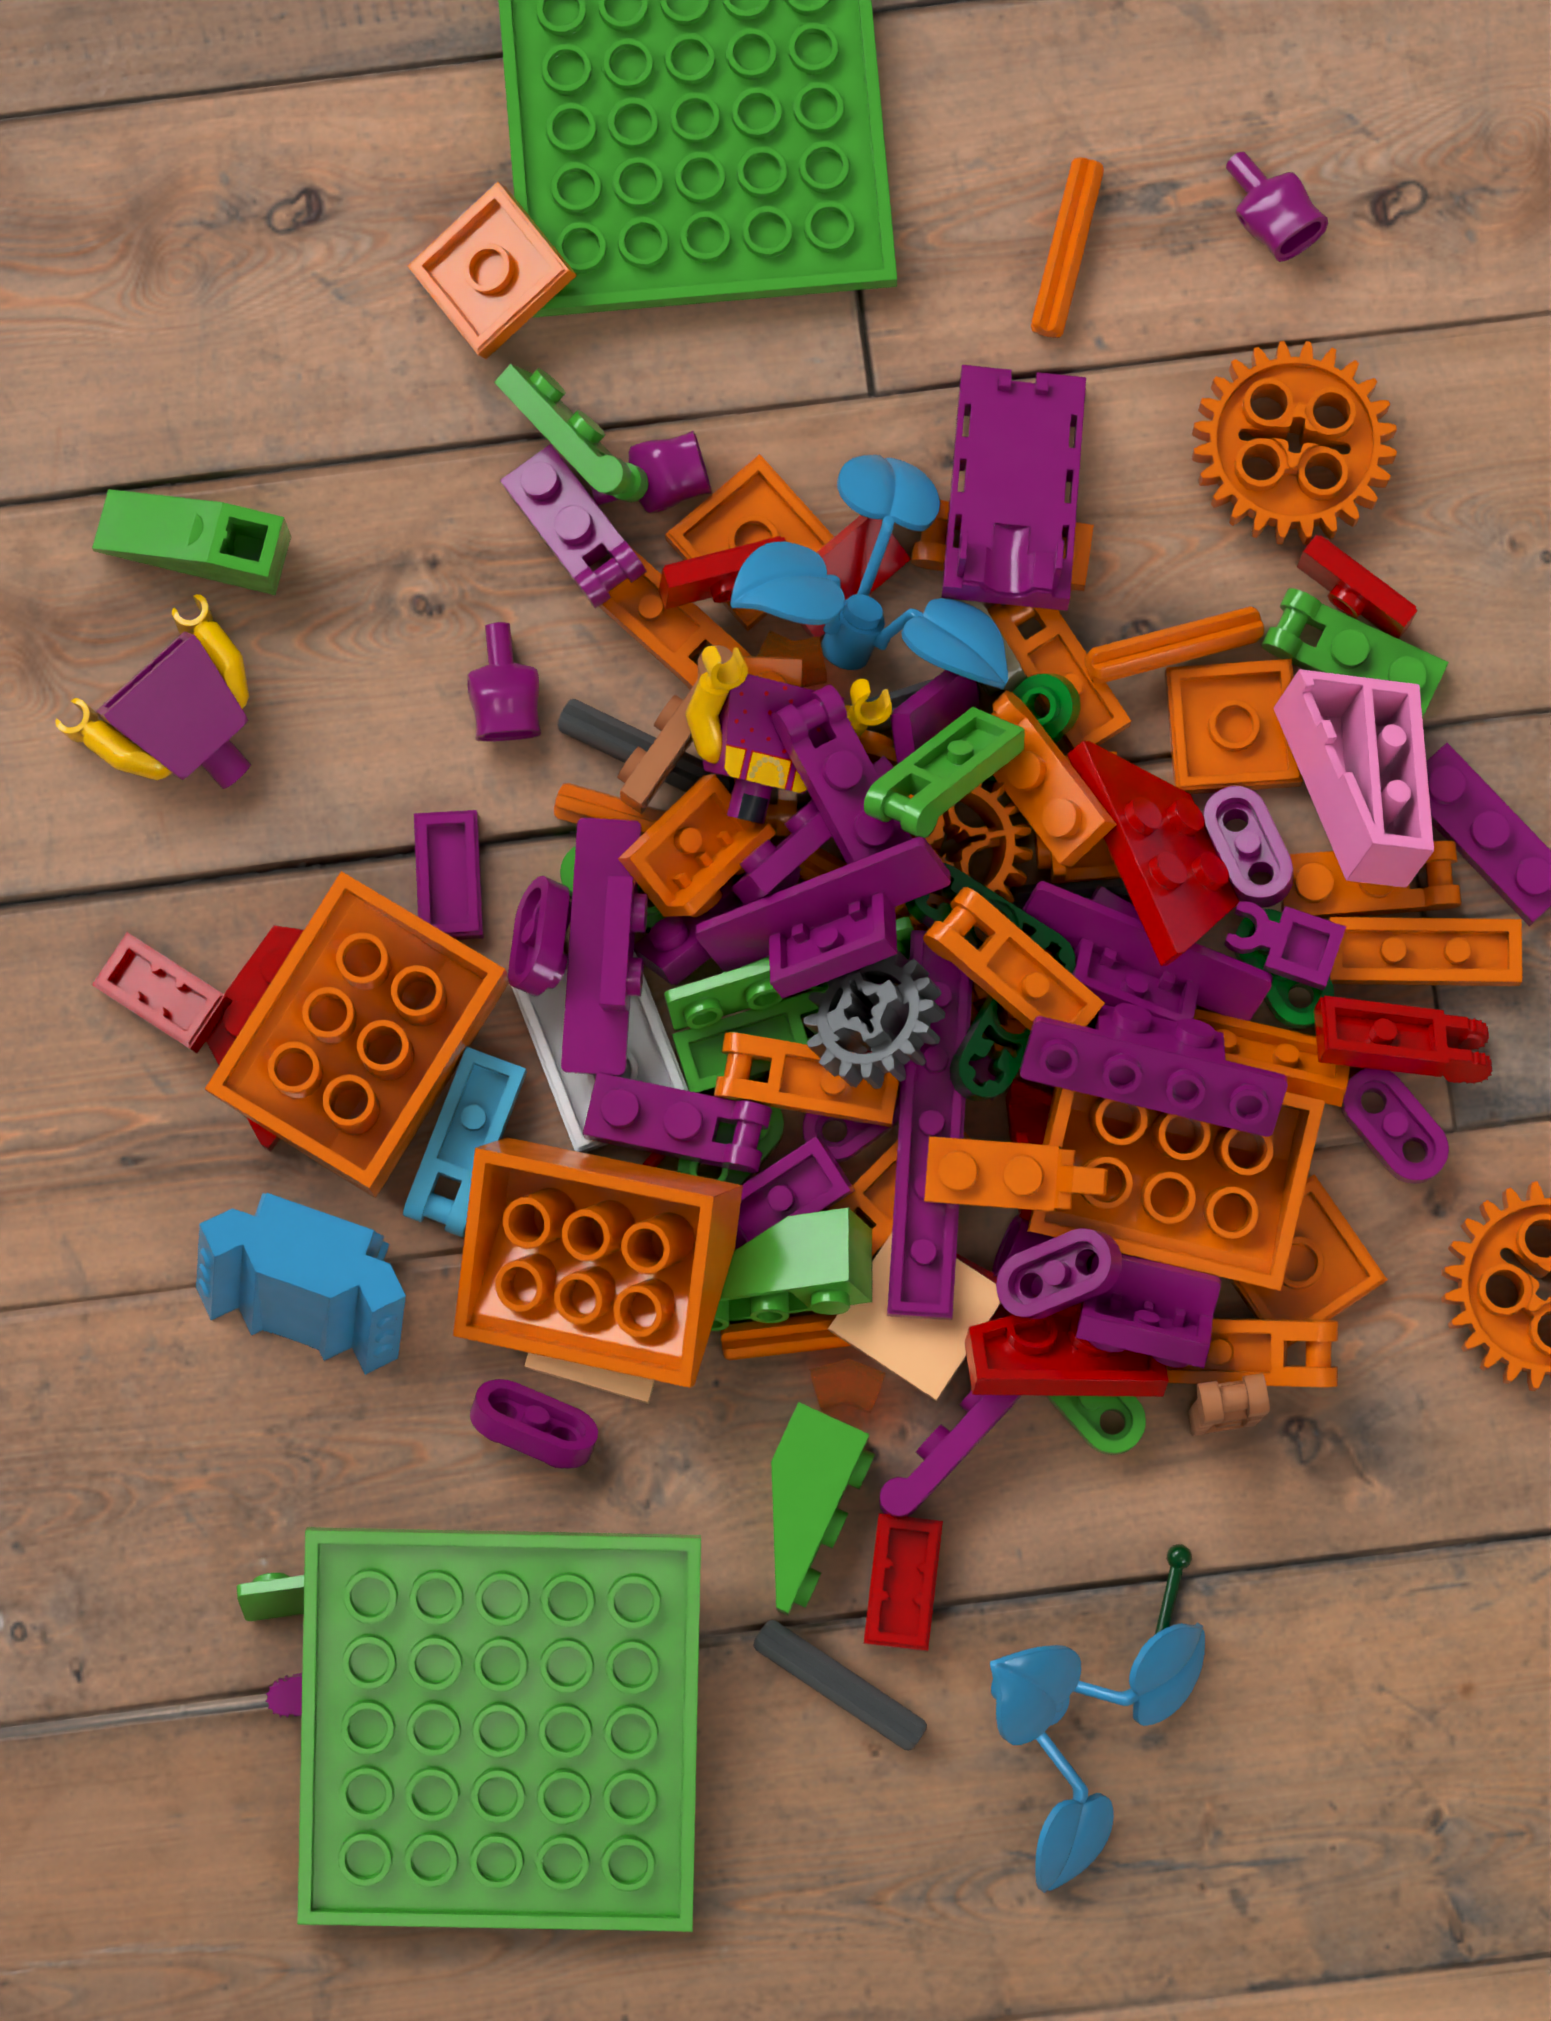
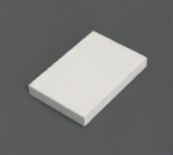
M566 954V970L555 988H547L539 996H533L514 987L512 989L574 1151L586 1153L605 1146L607 1143L587 1140L583 1136L596 1075L566 1073L561 1068L568 954ZM643 974L641 997L631 996L626 1072L624 1075L617 1077L689 1091Z

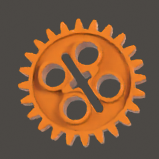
M1279 341L1275 359L1269 360L1266 354L1259 347H1256L1251 357V369H1248L1237 359L1231 361L1229 372L1233 383L1217 376L1213 379L1211 390L1219 400L1212 398L1201 399L1198 411L1211 421L1195 422L1192 436L1208 443L1194 448L1192 461L1210 463V466L1200 473L1198 483L1200 486L1218 484L1219 488L1213 495L1211 505L1215 508L1231 502L1234 505L1229 521L1232 526L1239 523L1246 516L1254 519L1252 526V537L1257 538L1265 527L1269 525L1275 527V538L1279 545H1282L1285 541L1289 529H1297L1303 545L1309 544L1313 528L1319 526L1323 533L1329 539H1332L1337 532L1336 518L1340 517L1351 527L1357 525L1360 516L1355 503L1372 510L1376 505L1378 497L1369 486L1386 488L1391 477L1384 469L1377 466L1393 464L1397 454V450L1380 444L1394 438L1397 431L1395 424L1378 422L1388 412L1390 402L1389 400L1370 402L1369 398L1375 390L1377 380L1372 378L1357 384L1354 381L1359 365L1356 360L1349 363L1342 370L1334 367L1336 360V349L1331 348L1323 359L1319 361L1313 359L1312 344L1308 341L1303 345L1299 357H1291L1285 341ZM1268 397L1280 404L1283 414L1274 420L1262 419L1253 412L1251 403L1258 398ZM1322 406L1334 407L1342 413L1345 424L1332 429L1323 427L1316 421L1313 411ZM1240 432H1248L1253 437H1256V439L1243 441L1239 438L1238 434ZM1288 433L1300 435L1299 442L1302 445L1300 453L1288 451L1289 444L1286 441ZM1344 445L1349 448L1350 452L1348 454H1340L1331 447ZM1260 457L1272 464L1275 475L1267 480H1256L1246 474L1242 464L1250 458ZM1313 466L1326 467L1334 473L1337 484L1329 489L1316 488L1308 482L1305 471Z
M1538 1181L1532 1182L1528 1186L1526 1201L1523 1202L1511 1187L1506 1189L1502 1193L1504 1206L1502 1211L1488 1200L1483 1202L1479 1208L1486 1224L1483 1225L1469 1218L1461 1224V1228L1471 1239V1242L1452 1241L1449 1244L1448 1250L1462 1260L1461 1265L1447 1266L1441 1272V1276L1458 1282V1289L1444 1294L1441 1300L1442 1303L1460 1305L1462 1311L1448 1323L1449 1328L1455 1329L1468 1326L1472 1333L1461 1347L1463 1352L1481 1345L1486 1350V1353L1481 1361L1480 1369L1485 1371L1497 1361L1504 1363L1503 1383L1505 1384L1511 1383L1520 1371L1527 1372L1529 1391L1539 1389L1544 1375H1550L1551 1378V1347L1543 1343L1537 1332L1540 1318L1551 1315V1296L1546 1300L1540 1299L1535 1294L1540 1286L1539 1282L1529 1273L1503 1260L1500 1252L1502 1249L1511 1251L1517 1260L1538 1278H1543L1548 1273H1551V1256L1545 1258L1532 1254L1525 1242V1233L1528 1227L1543 1226L1551 1231V1196L1550 1198H1544ZM1495 1275L1504 1276L1515 1284L1518 1293L1517 1301L1513 1307L1501 1308L1494 1305L1488 1299L1486 1283L1489 1277Z

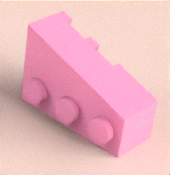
M1299 669L1273 709L1346 881L1407 888L1434 852L1420 685Z

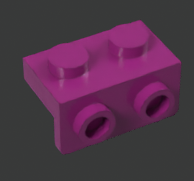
M1096 1253L1093 1255L1090 1274H1093L1099 1265V1258ZM1122 1254V1270L1115 1285L1107 1292L1081 1302L1076 1338L1087 1340L1094 1347L1107 1352L1129 1350L1150 1355L1157 1362L1170 1367L1181 1368L1192 1365L1204 1368L1210 1348L1212 1320L1221 1288V1279L1214 1275Z

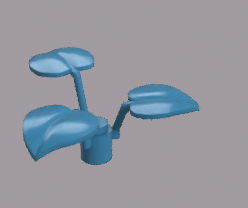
M863 455L852 458L840 470L837 479V489L844 502L862 516L872 519H883L857 594L845 600L839 577L827 575L826 565L822 557L810 548L795 543H767L756 549L740 568L731 594V608L755 609L796 623L808 625L825 624L823 628L825 635L821 642V651L829 662L839 668L859 670L865 667L874 647L885 650L890 639L902 630V639L909 649L935 666L1000 689H1004L1008 681L1002 635L992 619L981 610L961 601L945 598L933 599L927 604L923 613L916 609H908L884 628L883 609L875 599L869 597L891 537L894 523L910 530L924 531L934 523L939 512L940 500L936 487L925 473L905 461L895 458H883L881 455Z
M1198 1622L1195 1625L1175 1624L1151 1637L1141 1648L1134 1660L1129 1676L1131 1688L1126 1691H1114L1079 1681L1081 1675L1080 1657L1074 1650L1062 1645L1031 1648L990 1661L993 1676L991 1694L996 1700V1721L1001 1737L1012 1745H1022L1036 1739L1073 1790V1799L1058 1803L1049 1813L1040 1832L1036 1850L1035 1876L1037 1887L1042 1892L1054 1890L1084 1871L1097 1858L1109 1839L1114 1819L1111 1800L1101 1793L1088 1796L1087 1786L1045 1731L1064 1716L1068 1709L1069 1696L1072 1692L1122 1706L1133 1704V1719L1143 1726L1159 1723L1171 1716L1187 1700L1200 1675L1205 1655V1632L1203 1625Z

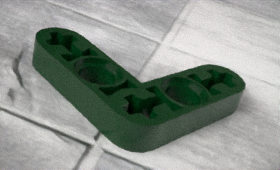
M944 863L950 871L951 880L950 885L944 887L942 895L946 899L952 901L963 887H968L978 892L1041 948H1048L1052 952L1051 956L1073 974L1076 965L1075 953L1071 944L1062 935L956 867ZM930 893L906 902L905 905L909 913L929 928L935 921L943 922L953 910L951 905L945 902L934 908L930 907L926 903ZM973 926L964 938L978 950L983 942L977 937ZM990 995L986 998L953 1056L950 1065V1080L955 1090L964 1098L972 1101L988 1100L1003 1093L1010 1086L1021 1067L1031 1032L1026 1027L1021 1034H1012L1002 1028L997 1017V1010L1000 1004ZM983 1033L991 1040L984 1039L982 1037ZM993 1043L1012 1048L1011 1054L1008 1050L1003 1049L996 1052L991 1060L988 1071L995 1076L994 1081L988 1080L979 1085L973 1081L976 1070L969 1065V1061L975 1062L984 1058L990 1051Z

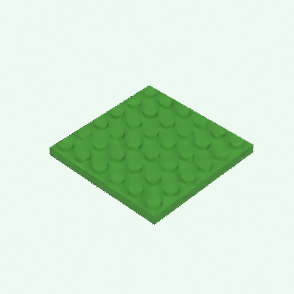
M498 0L514 198L577 274L571 282L532 318L897 287V270L871 0Z
M307 1527L305 1530L297 1925L693 1932L701 1535Z

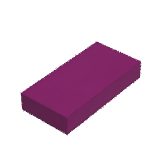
M944 670L891 712L890 720L897 764L970 708L975 707L980 710L976 681Z
M477 810L414 813L418 917L456 940L483 939Z

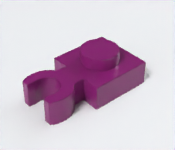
M1246 901L1238 902L1234 914L1250 919L1255 926V933L1247 938L1228 933L1224 945L1229 950L1239 954L1252 953L1258 949L1268 952L1263 967L1264 971L1324 991L1346 926L1287 906L1284 907L1278 923L1269 920L1266 912L1259 905Z

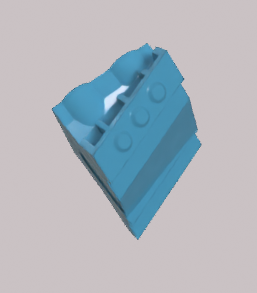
M262 1193L254 1216L232 1208L199 1224L196 1289L210 1320L239 1308L251 1336L262 1330L277 1334L319 1350L324 1361L352 1348L365 1375L398 1359L406 1295L391 1264L384 1261L390 1244L383 1241V1235L367 1227L269 1193Z

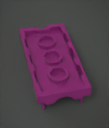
M962 365L941 598L1068 611L1071 593L1086 377L1037 372L1035 383L1011 381L1012 370ZM970 414L968 437L962 436L964 416H969ZM1070 427H1075L1073 448L1069 447ZM959 471H965L963 492H958ZM1066 482H1071L1069 503H1065ZM955 526H960L959 548L953 547ZM1062 537H1067L1065 559H1063L1064 540H1062Z

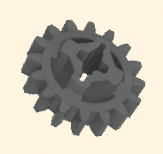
M897 950V954L826 981L829 987L825 993H810L808 999L819 1010L818 1013L804 1017V1025L815 1034L807 1041V1045L821 1058L819 1063L834 1077L839 1075L852 1087H857L862 1079H864L874 1089H879L882 1087L884 1074L888 1072L901 1082L906 1079L904 1064L912 1060L914 1063L923 1066L927 1062L924 1054L920 1051L924 1043L938 1044L940 1041V1037L930 1028L931 1023L945 1018V1011L934 1002L942 994L940 988L928 977L929 973L915 959L909 961ZM868 1050L872 1051V1053L863 1054Z

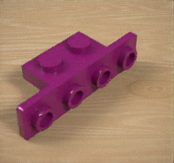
M580 818L577 822L561 1068L566 1073L596 1075L598 1072L612 1076H622L626 1072L631 996L641 997L643 985V958L633 957L635 932H645L648 907L647 894L638 893L637 882L618 859L641 836L642 827L635 820Z
M916 837L696 925V939L725 972L735 970L769 956L770 984L783 999L896 955L895 907L949 886L951 883L950 871L926 839Z
M1045 881L1037 883L1022 909L1062 935L1071 944L1076 962L1072 975L1105 1002V1005L1115 1007L1121 1003L1134 1004L1146 1009L1152 1016L1178 1022L1184 1018L1194 1019L1197 1004L1225 1016L1250 1021L1272 986L1273 976L1271 973L1197 943H1194L1168 966H1161L1141 920Z
M1128 1003L1117 1004L1115 1007L1104 1004L1095 1015L1092 1028L1043 1016L1036 1017L1020 1067V1075L1026 1080L1265 1137L1273 1134L1288 1087L1287 1077L1284 1074L1226 1061L1224 1033L1215 1031L1209 1024L1190 1018L1180 1019L1178 1022L1155 1017L1146 1009Z

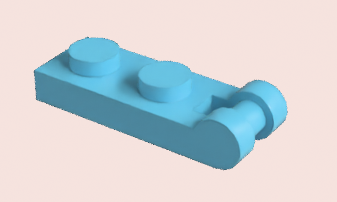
M466 1046L406 1200L403 1216L422 1222L424 1217L445 1224V1231L462 1238L465 1236L475 1148L502 1139L526 1077V1068ZM439 1176L461 1183L455 1200L434 1193Z

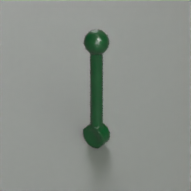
M1183 1544L1173 1545L1167 1552L1166 1559L1170 1565V1570L1155 1634L1170 1627L1182 1572L1192 1561L1190 1549Z

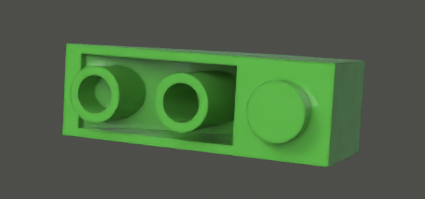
M108 489L92 549L94 552L276 595L291 534L285 518L224 502Z
M849 1207L787 1216L734 1251L711 1331L723 1330L729 1326V1322L753 1319L762 1323H778L787 1320L790 1313L813 1311L824 1315L842 1314L850 1309V1305L872 1302V1229Z
M798 1402L771 1460L776 1611L787 1616L794 1603L806 1608L822 1573L811 1568L814 1558L821 1544L833 1549L849 1514L838 1509L848 1485H851L860 1490L875 1457L874 1453L865 1450L870 1434Z

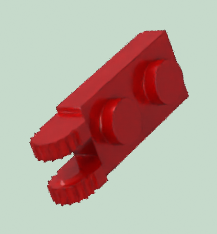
M1326 995L1320 997L1314 1008L1318 1062L1434 1077H1442L1443 1075L1448 1082H1466V1084L1482 1083L1483 1080H1488V1077L1492 1076L1491 1072L1493 1070L1490 1056H1486L1485 1053H1479V1051L1472 1052L1474 1049L1479 1050L1480 1047H1485L1484 1044L1488 1043V1026L1482 1020L1446 1015L1444 1010Z

